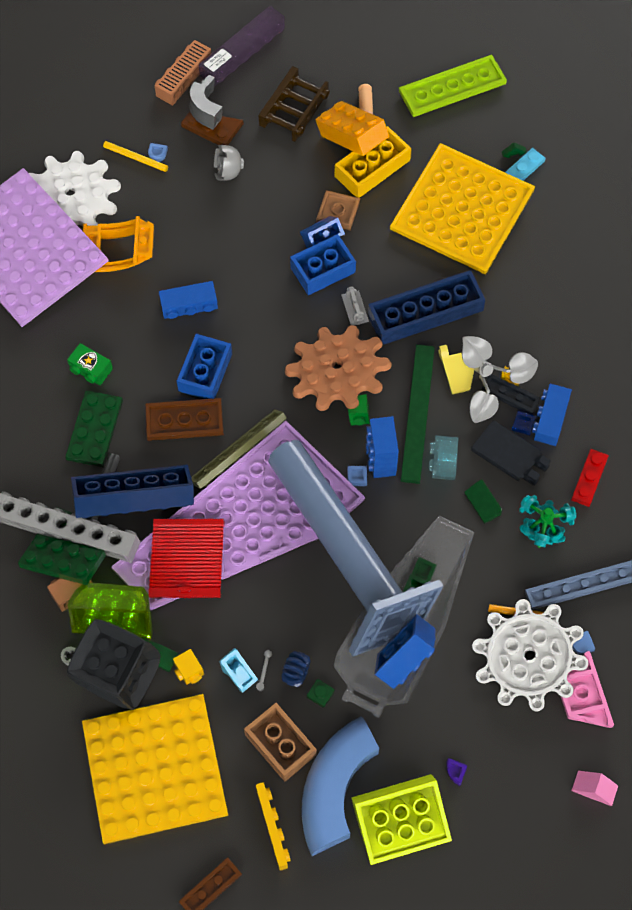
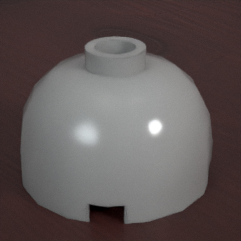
M218 145L219 148H216L214 155V168L218 169L215 177L220 181L232 180L237 177L240 169H243L244 160L234 147Z

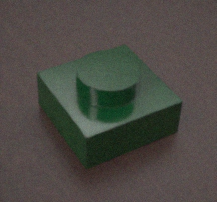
M317 679L307 694V698L324 708L334 694L335 689Z

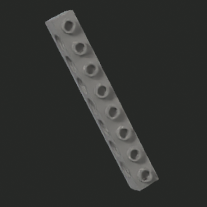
M7 492L0 493L1 523L36 534L105 551L107 556L129 563L133 562L140 544V540L135 532L131 530L121 531L118 530V527L111 524L105 526L95 519L76 518L75 513L69 515L59 508L50 509L39 502L33 504L26 498L19 497L17 499ZM14 506L11 511L7 512L8 508ZM31 512L28 517H24L26 513ZM49 517L48 521L42 523L44 518ZM62 523H67L65 527L59 528ZM85 528L82 533L77 534L79 529ZM103 534L101 538L95 539L96 535ZM121 539L118 544L113 545L115 540Z

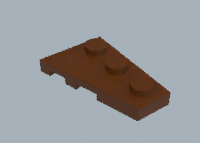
M189 112L181 122V127L217 145H229L244 122L242 119L222 116L218 125L214 129H210L200 124Z

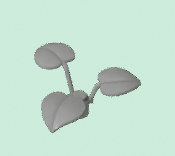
M465 336L462 337V360L466 366L473 368L475 372L480 374L479 378L486 389V393L481 390L475 392L470 401L471 419L474 423H478L491 418L497 412L499 405L497 397L489 394L490 389L484 377L491 375L495 369L510 373V380L514 383H524L534 376L538 367V361L528 353L519 352L514 354L509 360L510 369L497 367L486 361L492 355V347L488 341L480 337Z

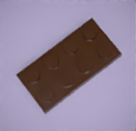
M221 398L146 403L147 440L224 435Z

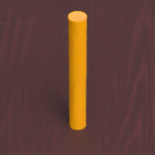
M489 604L488 612L514 616L516 608ZM532 610V612L535 613V614H542V613H544V612L533 611V610Z

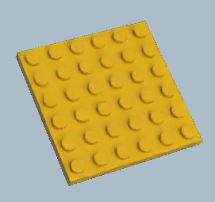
M440 143L390 225V230L486 275L533 194L535 186Z
M203 694L82 721L103 844L228 816Z

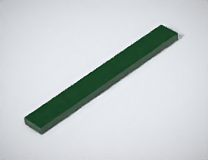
M416 344L401 482L420 484L435 346Z

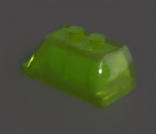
M88 583V585L82 584L77 588L69 599L68 610L72 633L84 634L89 625L95 619H99L119 626L141 638L151 639L152 637L149 595L144 587Z

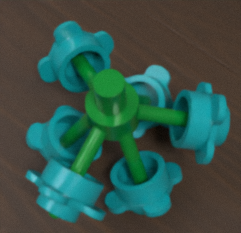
M527 495L521 501L519 511L521 513L526 511L529 514L536 511L540 514V518L537 521L524 518L523 524L519 529L524 535L528 536L529 540L535 541L534 545L538 546V548H545L546 544L552 545L553 543L564 542L566 539L564 536L565 528L554 525L553 519L559 517L561 522H568L569 525H574V519L576 518L574 507H570L568 503H565L558 511L553 506L552 500H547L541 506L537 501L536 495ZM540 523L543 524L542 530H541V534H540V533H537V532H539V530H540V527H539V524H540Z

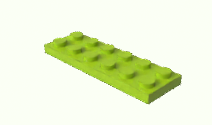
M489 55L399 87V93L411 115L415 117L505 85L507 79L494 57Z

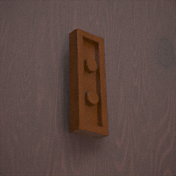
M227 857L178 902L185 910H204L242 876V873Z

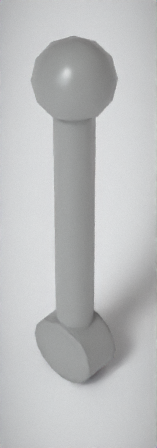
M266 650L264 653L265 661L260 681L256 685L258 691L264 690L263 682L269 658L272 656L270 650Z

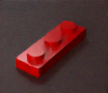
M590 449L572 496V501L590 507L609 455Z

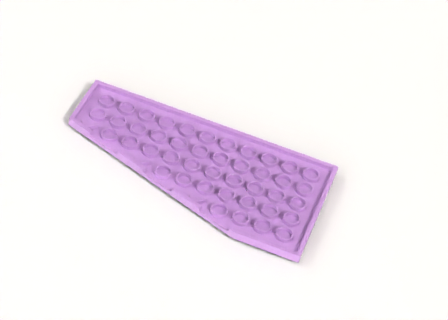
M287 421L283 422L194 497V505L182 507L169 518L224 519L221 580L319 539L268 463L271 453L281 444L287 441L291 442V440H299L349 513L365 500V497ZM153 532L140 542L132 563L119 560L111 567L118 577L150 610L179 599L148 597Z

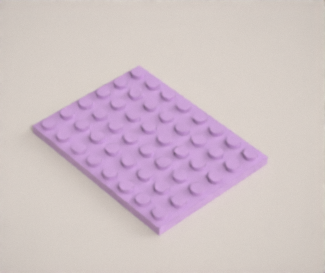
M24 168L0 185V303L18 324L23 327L108 262V258Z

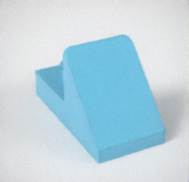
M235 648L219 661L223 673L231 678L242 693L258 680Z

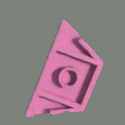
M587 651L583 656L588 660V667L583 671L572 670L568 673L567 680L572 685L574 691L569 698L561 697L568 719L612 728L614 723L591 653Z

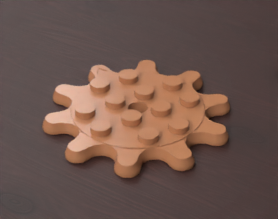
M351 325L342 335H333L328 328L322 327L317 334L319 340L314 344L296 343L294 351L302 359L297 363L288 364L285 368L286 376L298 377L301 380L294 387L293 396L300 399L306 395H315L317 397L316 408L324 411L329 408L334 400H341L348 409H354L359 405L357 396L360 392L380 393L383 386L375 379V375L381 371H388L392 366L388 358L375 356V352L383 345L381 339L372 337L369 340H359V329ZM335 363H337V365H342V367L339 369L333 368L335 366Z

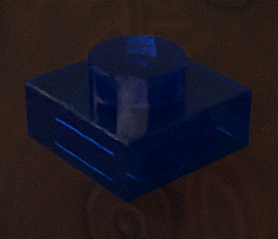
M518 411L512 430L530 436L536 416Z

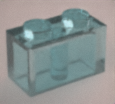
M436 435L435 442H431L430 454H433V460H429V471H432V478L455 480L459 437Z

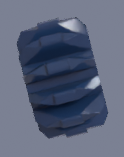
M293 651L290 653L282 670L283 682L296 687L302 685L310 668V657L302 652Z

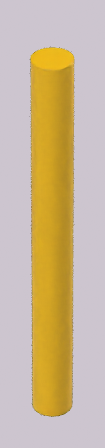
M108 141L104 142L103 147L161 171L166 172L168 170V165Z

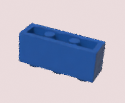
M213 281L159 291L164 319H174L182 315H194L198 312H210L218 309Z
M551 383L548 390L544 389L541 399L545 401L544 406H539L537 417H540L539 423L535 422L532 433H535V441L553 446L557 445L572 389Z

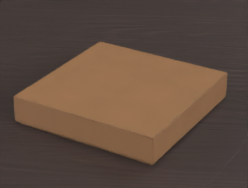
M326 190L316 222L329 216L337 217L342 228L351 231L360 204V198Z

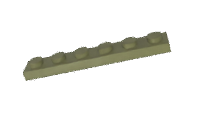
M273 410L191 477L193 486L200 489L210 484L213 478L224 473L230 464L236 463L240 456L245 452H249L257 442L267 437L268 433L279 427L287 419L284 412Z

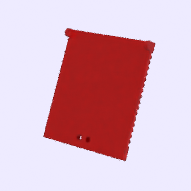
M153 519L149 598H221L224 519Z

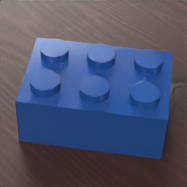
M337 234L291 256L290 267L307 295H310L356 273V260Z
M195 334L177 379L178 391L203 399H214L232 356L231 344Z
M392 416L370 419L369 426H366L367 435L365 443L366 454L369 457V472L373 473V478L396 476L399 450L394 418Z
M416 614L377 654L374 675L393 689L398 684L402 685L406 681L408 674L412 670L416 671L420 667L421 661L426 657L429 658L434 653L436 628Z

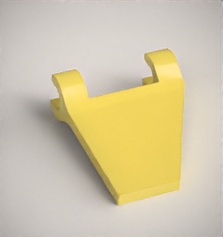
M447 345L439 346L440 350H438V353L442 360L452 395L470 391L474 369L464 364L462 353L449 355Z

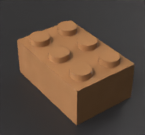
M277 703L244 728L245 736L284 782L317 755V749Z

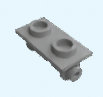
M354 287L347 288V292L341 294L350 324L358 325L369 322L359 290L357 291Z

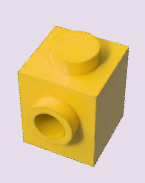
M191 649L173 659L174 665L177 668L174 672L180 681L184 680L186 685L198 682L204 675L203 668Z

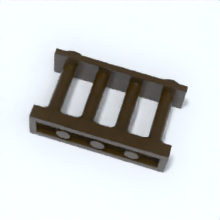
M292 66L259 113V126L266 128L268 123L271 122L292 131V141L295 142L298 137L303 135L306 125L323 100L328 98L330 93L329 82L325 81L321 88L300 79L299 69ZM298 85L316 93V95L311 100L293 92L292 88ZM286 98H292L308 107L305 112H302L284 104L283 101ZM277 110H282L300 119L294 125L275 116Z

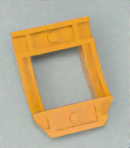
M136 216V219L120 223L98 224V226L83 224V232L100 250L101 239H116L135 235L134 255L132 258L107 262L95 272H110L130 268L153 257L154 224L140 219V216Z

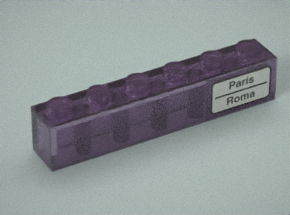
M271 6L266 8L199 64L200 76L204 79L208 75L215 77L214 87L221 83L238 66L245 63L250 56L257 53L262 46L269 43L275 35L284 30L285 16Z

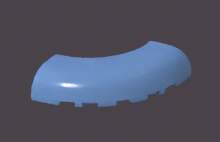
M362 717L348 723L327 741L312 763L307 775L302 797V824L311 856L350 838V831L344 813V799L347 788L356 771L371 758L379 754V747Z

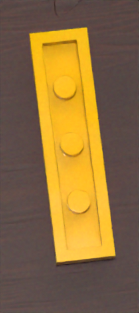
M264 782L256 784L257 794L279 870L281 871L287 869V862L291 861L288 849H283L281 841H284L282 829H277L275 823L276 820H279L276 808H271L269 801L273 800L270 788H265Z

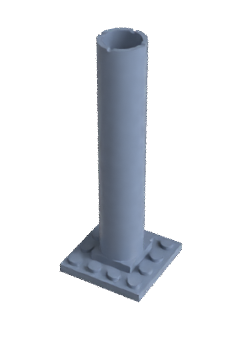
M291 440V442L287 441L278 446L271 453L268 463L368 612L349 648L352 657L388 644L416 614L425 620L443 588L441 581H428L420 587H411L402 592L299 440Z

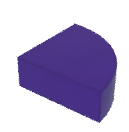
M448 758L446 764L448 776L455 784L461 786L468 765Z

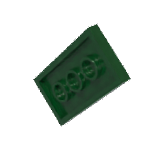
M85 391L66 453V460L104 467L123 402L122 397Z
M37 533L19 560L18 565L26 570L88 585L106 554L101 549Z

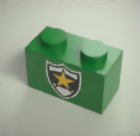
M81 343L67 359L72 373L80 374L88 382L96 383L99 386L113 370L111 360Z

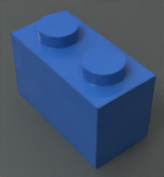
M329 216L300 231L306 248H310L337 234L339 236L345 234L339 218Z

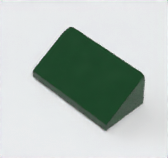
M482 479L464 492L484 524L501 515L502 508Z

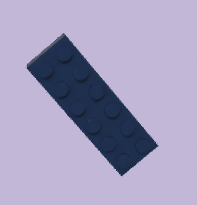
M470 270L368 304V317L377 337L381 339L384 345L482 312L484 310L485 298Z
M188 465L71 477L76 518H88L99 515L108 516L117 513L126 514L135 511L145 512L153 509L194 505L193 482Z

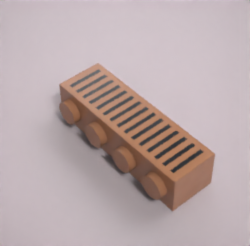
M196 40L188 45L182 55L176 58L175 63L166 70L163 77L156 81V97L173 106L205 69L203 63L212 57L211 48Z

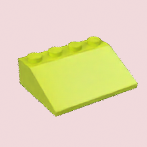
M432 774L351 798L371 865L452 841L437 780Z

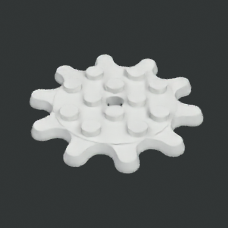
M74 151L68 162L60 163L53 156H48L44 161L47 170L43 174L29 173L76 225L98 226L95 221L97 215L101 213L113 215L117 212V206L113 202L108 201L107 197L110 193L119 191L121 184L116 179L106 180L103 178V174L108 170V164L104 160H98L92 165L84 164V155L80 151ZM69 189L75 192L73 195H66Z
M521 599L516 603V614L512 618L506 619L496 612L489 614L487 621L493 628V635L489 639H476L473 642V650L478 654L485 655L488 660L487 665L477 671L476 679L482 684L490 681H496L500 684L501 690L498 694V702L501 705L508 706L516 696L522 695L528 699L530 708L538 712L544 708V696L550 691L557 692L563 698L572 696L574 690L567 680L568 673L572 670L583 671L588 667L587 658L575 654L572 649L573 644L583 637L584 632L580 626L575 625L570 628H563L559 625L558 620L562 613L560 606L551 604L544 613L535 614L531 610L530 603L525 599ZM527 651H533L536 657L532 660H526L524 655Z

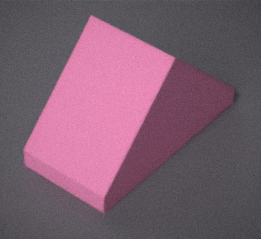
M578 771L571 791L612 806L618 785L602 773Z

